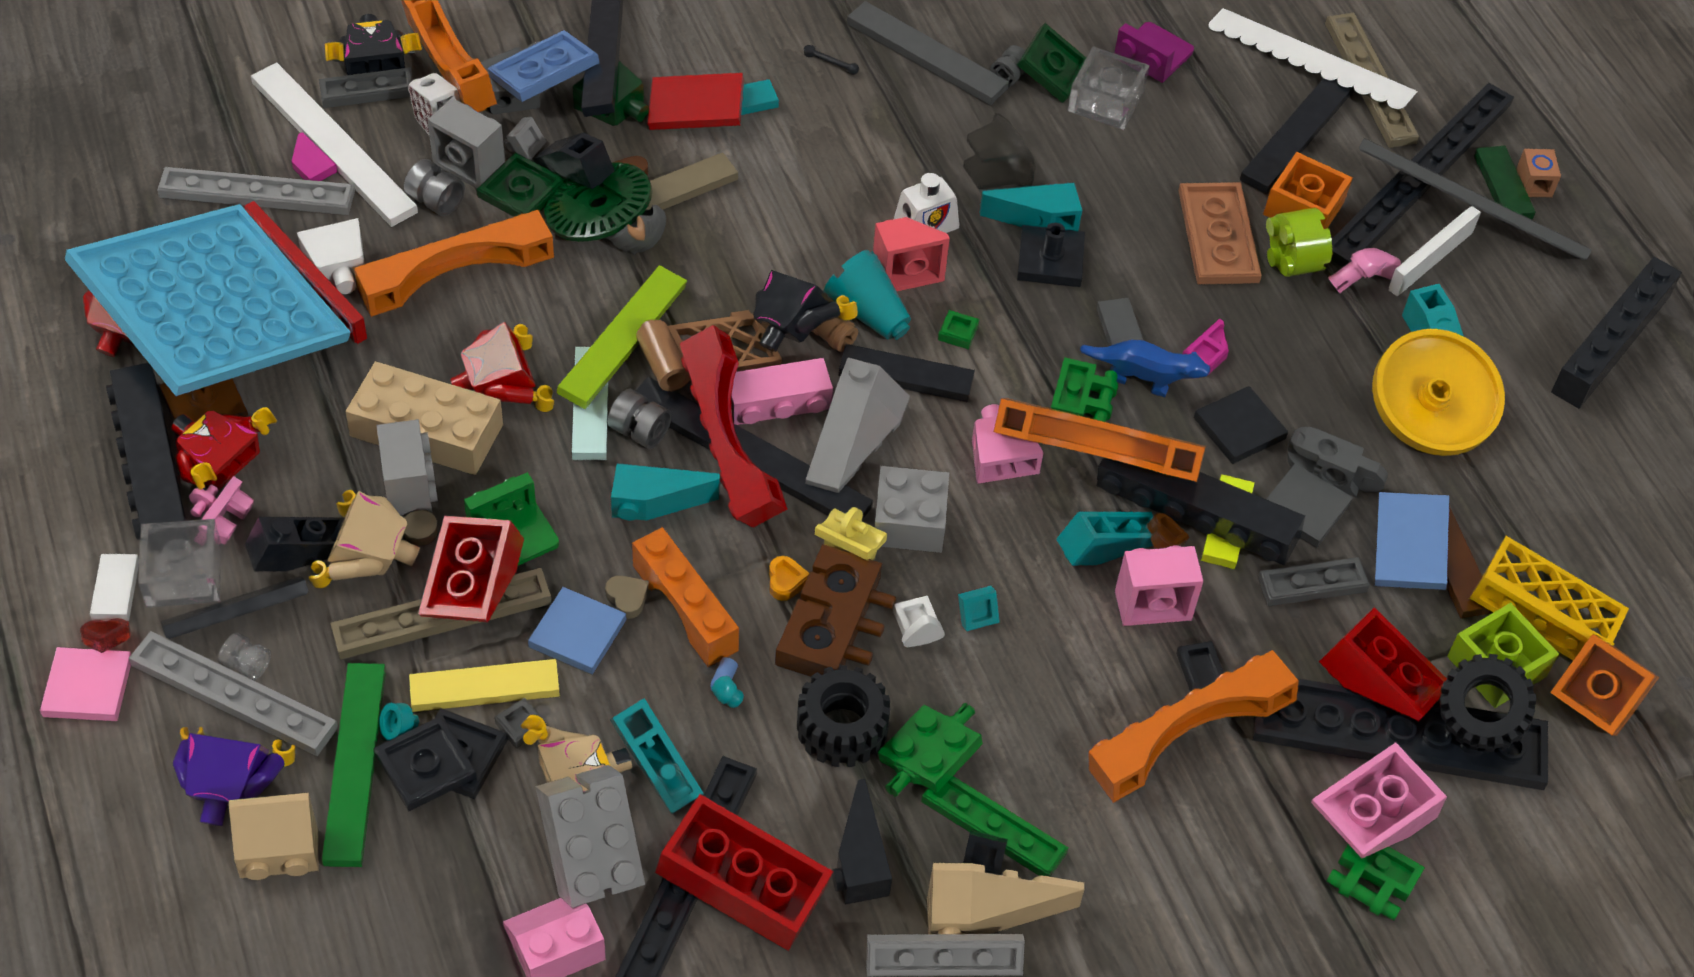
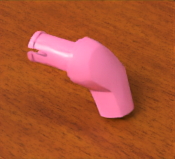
M1365 248L1353 253V257L1350 258L1352 261L1332 276H1329L1328 279L1341 294L1362 277L1366 279L1367 277L1371 278L1374 275H1378L1391 280L1395 269L1401 265V261L1399 258L1377 248Z

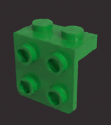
M528 472L517 477L508 478L499 485L485 491H478L471 497L464 499L466 517L512 521L524 538L518 566L558 548L559 538L536 503L534 481Z

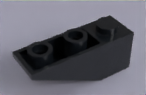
M586 133L576 134L555 141L533 158L536 164L590 189L602 184L608 176L615 172L603 141Z
M258 517L245 543L254 572H287L310 565L317 560H327L345 517Z

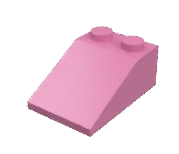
M1394 743L1313 798L1311 803L1361 858H1364L1412 836L1435 820L1447 796L1397 743Z

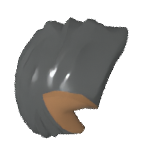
M652 205L651 209L645 210L642 215L637 217L633 224H628L624 229L606 237V239L612 241L613 245L618 249H622L624 253L630 251L635 255L638 252L646 251L660 240L666 226L665 212L658 205Z

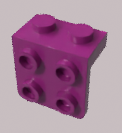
M1145 22L1138 30L1125 23L1118 30L1114 56L1163 83L1193 54L1194 46L1152 22Z

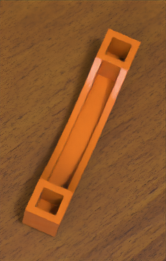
M401 0L408 24L414 33L419 34L421 44L444 79L458 89L460 102L471 106L477 112L484 111L486 108L497 104L488 72L478 58L472 59L464 50L453 32L439 1Z
M539 210L520 214L504 221L492 223L485 227L460 233L444 240L355 267L357 289L372 317L402 307L408 298L423 284L440 274L456 268L484 263L511 264L526 267L554 258L553 236Z
M1001 398L993 431L1023 440L1124 462L1196 482L1206 449L1204 445L1009 398Z
M1273 650L1262 656L1256 655L1239 669L1221 674L1210 685L1202 689L1192 690L1184 699L1172 706L1166 705L1161 707L1152 717L1141 723L1135 722L1130 724L1123 733L1110 740L1104 739L1098 742L1089 751V771L1114 803L1143 787L1159 755L1175 739L1188 730L1206 722L1225 717H1268L1297 700L1299 680Z

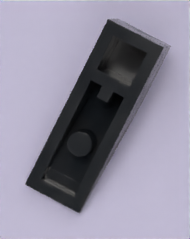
M865 779L858 780L838 852L837 868L832 869L834 871L832 880L835 891H842L845 905L888 897L891 891L892 876Z

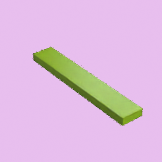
M659 265L558 385L557 394L586 409L639 345L636 333L641 325L648 320H659L685 289L687 280Z

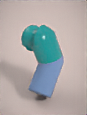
M724 657L721 659L711 681V691L719 702L727 704L730 708H736L744 698L743 692L737 689V685L732 680L738 664L733 659Z

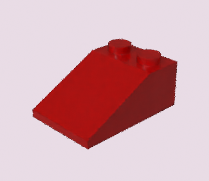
M444 516L418 613L421 617L489 622L516 573L524 542L523 536L512 521Z
M1375 607L1352 627L1319 661L1328 673L1344 688L1418 721L1439 700L1443 683L1447 679Z

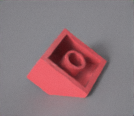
M908 217L886 220L875 224L873 252L881 261L896 291H902L945 280L950 238L947 233Z

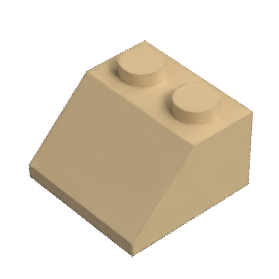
M309 793L229 800L234 861L240 878L261 880L270 875L288 874L290 876H301L311 871H319L318 827Z

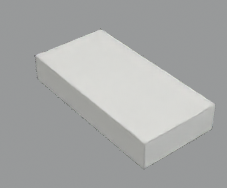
M101 554L90 610L92 621H129L140 562L137 554Z

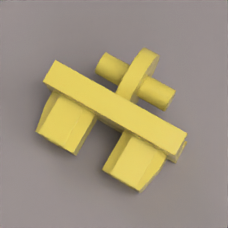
M852 507L846 514L834 508L828 518L822 524H818L815 527V535L824 539V545L839 550H847L865 560H874L877 550L887 540V533L862 522L863 512L856 507Z

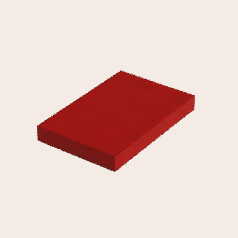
M743 73L653 77L648 114L649 130L740 126L744 88Z

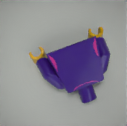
M183 727L180 730L182 741L173 759V767L179 784L185 790L186 795L193 799L204 801L200 822L223 826L229 800L257 798L274 781L283 767L289 766L295 761V745L292 744L291 748L287 751H281L282 740L277 739L272 744V753L269 754V749L260 744L206 736L202 727H199L197 734L189 733L188 727Z

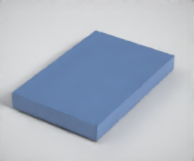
M563 30L490 66L488 72L491 79L523 102L599 64V58L596 52Z
M1379 492L1375 586L1446 590L1449 495Z

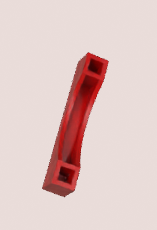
M712 325L679 343L683 353L681 362L689 373L693 384L690 386L691 393L700 405L702 412L700 414V421L709 433L711 439L709 448L713 457L718 461L721 470L719 473L720 482L727 490L731 501L728 503L729 510L737 521L755 527L788 509L778 479L768 475L756 466L744 452L737 438L732 420L731 395L739 362L730 335Z

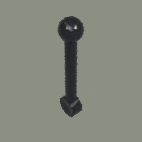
M806 45L804 47V55L806 57L815 56L847 69L851 75H855L859 71V66L856 63L848 64L816 51L813 45Z

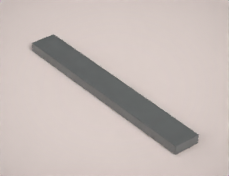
M1364 138L1359 146L1360 151L1582 260H1587L1592 251L1591 248L1367 138Z

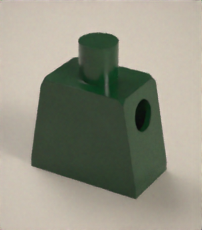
M620 61L618 63L615 112L592 116L612 126L619 125L629 116L641 122L649 113V106L644 103V85L642 81ZM584 77L573 85L574 108L581 112Z

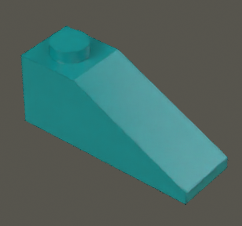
M617 464L611 493L612 517L628 521H647L719 500L720 474Z
M1077 512L1056 540L1072 566L1099 565L1124 556L1125 551H1132L1138 548L1146 549L1154 546L1151 542L1152 534L1147 527L1148 522L1154 515L1152 512Z
M645 698L610 719L625 746L671 814L695 800L699 794H704Z

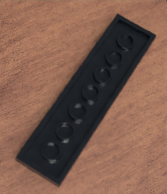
M1297 678L1299 683L1297 700L1268 717L1254 716L1252 741L1363 760H1371L1394 743H1397L1421 770L1538 790H1545L1548 785V721L1533 718L1528 731L1523 734L1522 739L1517 743L1513 742L1507 749L1501 750V748H1496L1494 752H1485V749L1478 748L1475 751L1469 749L1470 745L1466 743L1461 745L1457 742L1456 736L1453 733L1449 734L1445 728V721L1441 718L1440 702H1436L1418 721L1343 686ZM1466 707L1470 715L1483 722H1496L1507 715L1505 713Z

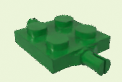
M963 703L953 716L943 715L923 705L879 750L880 762L897 772V775L885 785L890 795L893 794L894 797H897L909 783L923 785L938 793L982 746L981 734L964 726L975 714V710L970 704Z

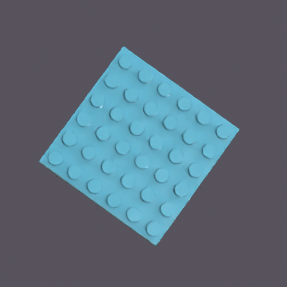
M240 204L66 250L65 261L175 396L347 342L351 333Z

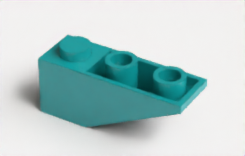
M1064 183L982 191L979 213L980 216L1022 227V225L1047 227L1050 223H1060L1065 227V230L1079 231L1083 210L1075 184Z
M1440 284L1410 291L1402 317L1411 332L1422 329H1441L1464 336L1455 307Z

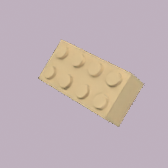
M376 361L345 411L350 436L379 445L376 425L419 419L421 433L428 432L432 462L473 475L477 474L503 426L500 399Z

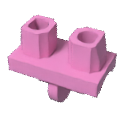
M233 476L217 499L215 495L219 490L213 485H210L207 490L195 488L189 495V499L194 505L190 511L191 514L198 518L203 512L206 513L198 524L200 529L195 534V539L204 543L206 538L210 537L224 545L227 543L237 525L224 518L223 515L226 511H229L243 520L254 503L251 497L240 490L241 480Z

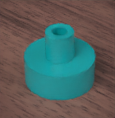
M388 703L383 707L380 714L379 725L381 733L387 740H392L418 727L419 717L413 714L412 709L406 703Z

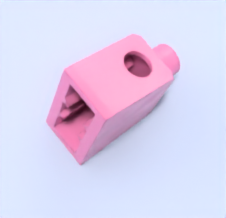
M997 404L984 407L981 411L983 418L974 422L972 446L978 484L1040 474L1043 451L1038 442L993 432L999 410V405Z

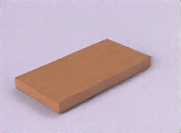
M1241 182L1180 183L1178 191L1197 284L1260 283L1262 275Z

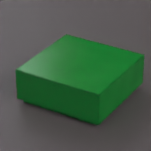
M948 310L939 331L938 341L969 350L980 319Z

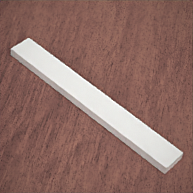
M277 62L251 75L252 84L300 133L303 132L336 164L337 172L349 184H354V189L391 227L418 213L417 205Z

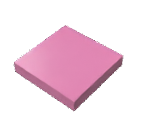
M57 647L40 708L42 717L118 721L131 668L129 661L131 652Z

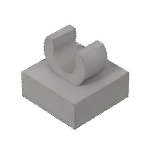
M523 117L506 136L507 139L503 141L510 152H516L529 160L547 142L532 117Z

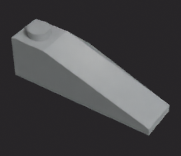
M852 358L847 359L839 378L805 484L839 493L860 470L864 460L873 451L876 452L881 447L882 441L891 431L894 432L900 426L910 396L880 366Z

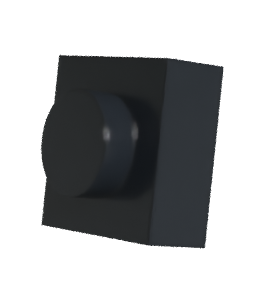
M971 830L963 863L984 865L985 873L1000 875L1008 839Z

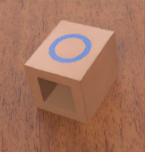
M1524 149L1516 170L1528 196L1553 197L1561 178L1554 149Z

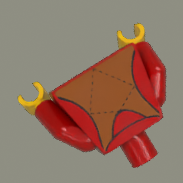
M503 322L494 329L481 331L474 342L461 353L466 371L450 379L452 385L468 390L474 389L477 393L500 399L501 402L531 404L532 401H535V407L542 412H549L554 406V400L551 399L553 390L550 386L542 385L537 391H533V387L536 384L523 351L532 347L533 336L528 334V328L523 324L516 325L514 332L506 322Z

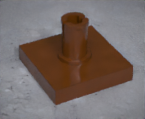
M232 378L175 396L166 383L159 384L174 421L180 415L185 414L196 422L207 411H215L221 415L248 416L247 409Z

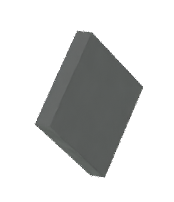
M1294 464L1267 497V500L1305 515L1300 538L1317 548L1351 505L1353 497L1299 465Z

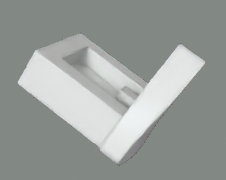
M928 596L894 604L893 613L903 634L902 642L905 647L928 644L945 636Z

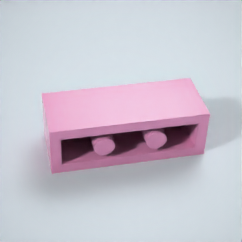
M824 358L736 372L731 395L733 423L736 425L753 424L758 421L775 418L784 419L793 415L819 413L823 410H829L833 397V386Z

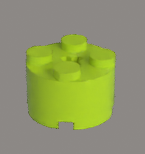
M1308 208L1276 214L1274 217L1267 219L1266 229L1270 236L1271 247L1267 250V259L1270 266H1277L1282 275L1290 277L1322 271L1326 269L1324 264L1330 263L1332 258L1331 233L1329 228L1323 229L1320 220H1324L1325 217L1319 209Z

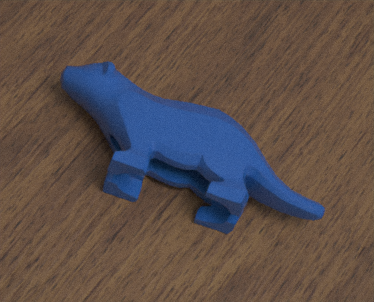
M1128 340L1108 347L1082 345L1080 349L1087 356L1112 364L1110 370L1118 374V383L1125 385V376L1134 375L1140 379L1154 382L1151 393L1166 397L1169 390L1168 384L1180 379L1206 377L1210 372V365L1206 364L1198 356L1197 352H1192L1191 354L1171 353L1144 340Z

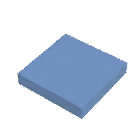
M562 587L529 638V648L593 675L626 622V613Z

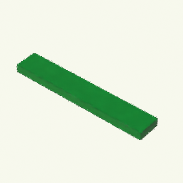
M348 663L322 863L326 867H362L376 758L374 748L377 747L379 719L386 676L385 664Z

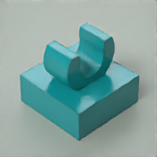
M992 586L958 594L961 623L966 631L1000 623L997 594Z

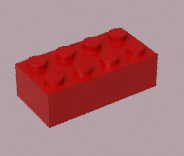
M699 794L661 852L655 871L656 874L787 951L790 950L823 895L834 872Z

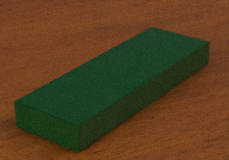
M1506 146L1476 148L1474 157L1494 201L1533 220L1536 211Z

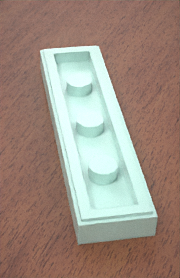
M575 347V365L590 347ZM608 382L586 409L573 403L572 460H607Z

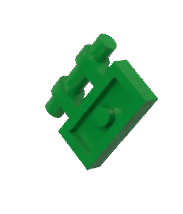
M1064 357L1051 409L1080 416L1088 413L1092 414L1093 419L1106 422L1112 415L1113 406L1111 401L1117 395L1119 387L1117 383L1118 374L1115 371L1108 370L1105 372L1104 377L1095 375L1096 364ZM1090 390L1098 392L1099 398L1089 397Z
M1348 844L1338 864L1349 869L1350 872L1345 876L1333 869L1326 882L1338 888V893L1347 899L1352 896L1369 906L1368 911L1378 917L1382 914L1395 921L1401 908L1388 901L1390 896L1393 895L1406 902L1425 867L1389 846L1361 858ZM1363 877L1380 887L1381 889L1378 894L1359 884V879Z

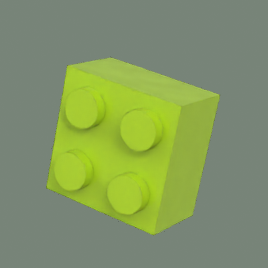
M1510 602L1458 633L1447 657L1458 667L1459 662L1464 659L1468 662L1473 659L1474 655L1481 654L1482 658H1489V654H1496L1499 660L1504 661L1505 658L1513 661L1512 665L1518 668L1521 666L1526 671L1525 677L1527 680L1531 679L1534 685L1548 676L1559 653ZM1479 685L1475 687L1494 708L1509 700L1507 695L1496 686Z

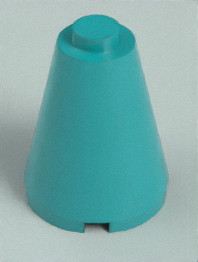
M869 250L859 252L841 266L845 271L839 278L834 274L830 277L823 291L835 303H837L836 300L841 295L847 296L849 302L855 301L858 315L855 318L885 339L889 340L894 337L895 340H898L909 331L910 326L908 324L911 321V317L878 256Z

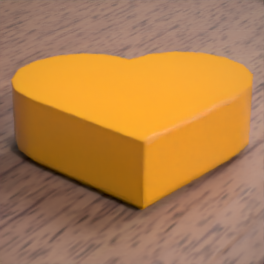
M777 556L770 562L769 566L771 578L769 584L770 594L773 598L781 601L793 598L803 589L809 572L792 558Z

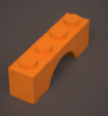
M662 527L632 542L633 567L643 580L649 581V589L651 591L659 589L673 604L683 622L690 644L707 667L716 664L724 657H729L738 652L739 627Z

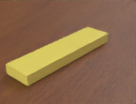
M556 659L409 674L412 712L520 701L523 698L531 700L560 696Z

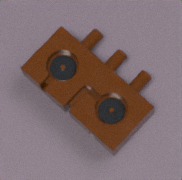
M822 544L813 564V571L809 573L802 589L801 597L794 607L776 648L775 665L810 677L817 672L823 675L824 669L831 666L833 670H839V665H845L847 659L869 666L873 658V652L855 647L853 643L858 631L881 637L885 625L864 618L870 603L893 609L896 602V596L876 590L881 579L882 563L871 559L865 560L855 554Z

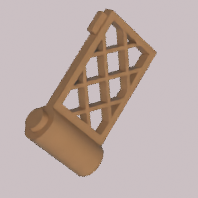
M749 310L731 312L730 317L669 326L661 320H648L641 325L636 333V338L661 389L665 391L678 390L691 381L689 373L681 362L683 353L679 343L683 342V340H681L680 335L694 336L712 325L730 335L731 339L734 337L749 344L746 350L733 345L737 358H740L736 372L781 365L782 358L778 351L772 352L759 344L766 329L754 319L753 313H750ZM752 325L756 334L752 336L738 328ZM755 347L766 352L769 357L760 358L750 352Z

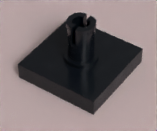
M1050 223L1047 227L1022 225L1017 280L1081 287L1085 232L1065 230V227L1060 223Z

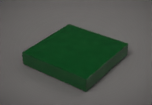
M1044 23L1038 29L1017 65L1063 103L1069 98L1090 60L1048 24Z
M515 152L476 189L477 197L513 217L535 210L541 212L545 208L547 200L565 182V179Z

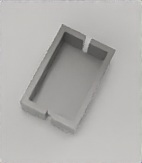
M609 765L576 774L578 783L570 777H565L535 786L558 895L572 908L605 898V889L614 895L645 885L623 774ZM582 786H584V787H585L586 789H588V790H587V791H583V790H582Z

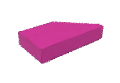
M303 132L299 133L292 157L293 169L304 180L322 181L337 172L336 164Z
M1218 319L1183 351V354L1197 352L1198 356L1206 364L1210 365L1209 374L1227 359L1229 352L1224 334V321Z

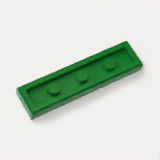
M954 776L938 793L928 788L922 795L921 802L968 832L972 830L1008 839L1004 854L1038 876L1051 877L1068 852L1069 847Z

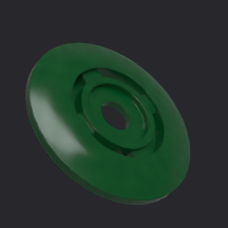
M612 162L615 172L608 176L602 184L593 189L567 178L547 200L544 210L546 222L554 234L570 241H594L614 235L628 224H633L637 217L642 215L649 206L652 198V185L648 176L643 170L634 165ZM597 198H607L606 203L602 206H590L592 201Z

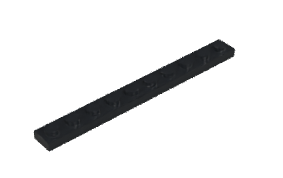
M1488 83L1411 160L1443 175L1511 106L1514 96ZM1400 170L1332 238L1331 260L1344 267L1352 261L1350 258L1353 257V253L1365 248H1371L1431 185Z

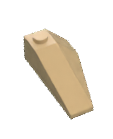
M933 863L927 896L928 934H992L1078 908L1084 893V883L1048 876H1038L1032 880H1025L1018 877V871L1007 869L1003 872V875L985 873L984 865L972 863Z

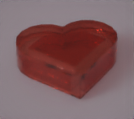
M120 618L108 621L92 620L86 622L80 628L82 642L100 653L127 641L131 637L129 622Z

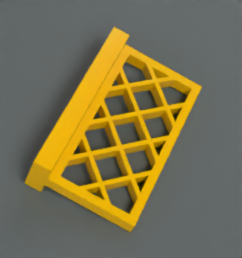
M1505 536L1479 584L1470 596L1471 600L1493 613L1511 602L1556 651L1571 660L1575 659L1592 634L1600 636L1614 646L1615 643L1613 641L1629 610L1628 607L1508 536ZM1507 550L1519 557L1521 563H1511L1505 551ZM1537 571H1543L1548 574L1552 581H1542ZM1516 572H1526L1531 582L1521 583ZM1497 573H1505L1508 580ZM1568 589H1573L1580 593L1582 599L1573 600ZM1547 590H1557L1562 601H1552ZM1527 591H1536L1539 598ZM1603 607L1616 615L1615 618H1604L1599 608ZM1588 608L1593 619L1583 620L1578 609ZM1567 609L1570 617L1559 610ZM1590 628H1598L1601 635Z

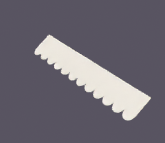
M1224 8L1208 24L1209 28L1213 31L1224 30V34L1229 38L1240 37V41L1243 44H1256L1257 49L1262 52L1272 51L1273 56L1278 59L1288 58L1290 64L1294 66L1305 64V69L1308 72H1321V76L1324 79H1337L1338 84L1343 87L1354 86V90L1359 94L1366 95L1371 93V98L1375 101L1383 102L1388 100L1387 104L1394 109L1404 108L1418 92Z

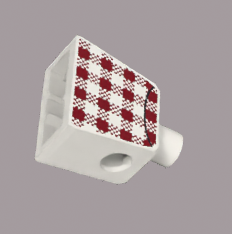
M437 73L415 79L408 86L415 118L428 135L427 119L451 98L460 102L458 89Z

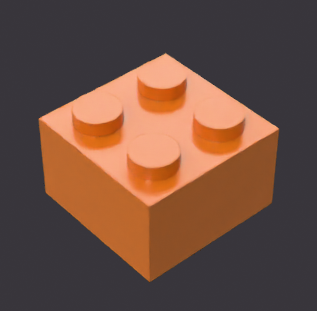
M1296 152L1271 188L1263 215L1271 218L1276 214L1317 208L1325 217L1324 220H1320L1323 229H1327L1344 204L1353 177Z
M1592 634L1550 693L1610 735L1617 736L1660 677L1600 636Z

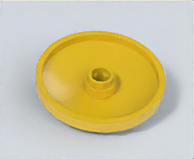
M1422 329L1400 337L1381 356L1373 375V398L1381 419L1388 429L1402 442L1424 453L1451 456L1468 452L1479 446L1492 434L1503 415L1505 391L1495 364L1478 345L1468 338L1451 331Z

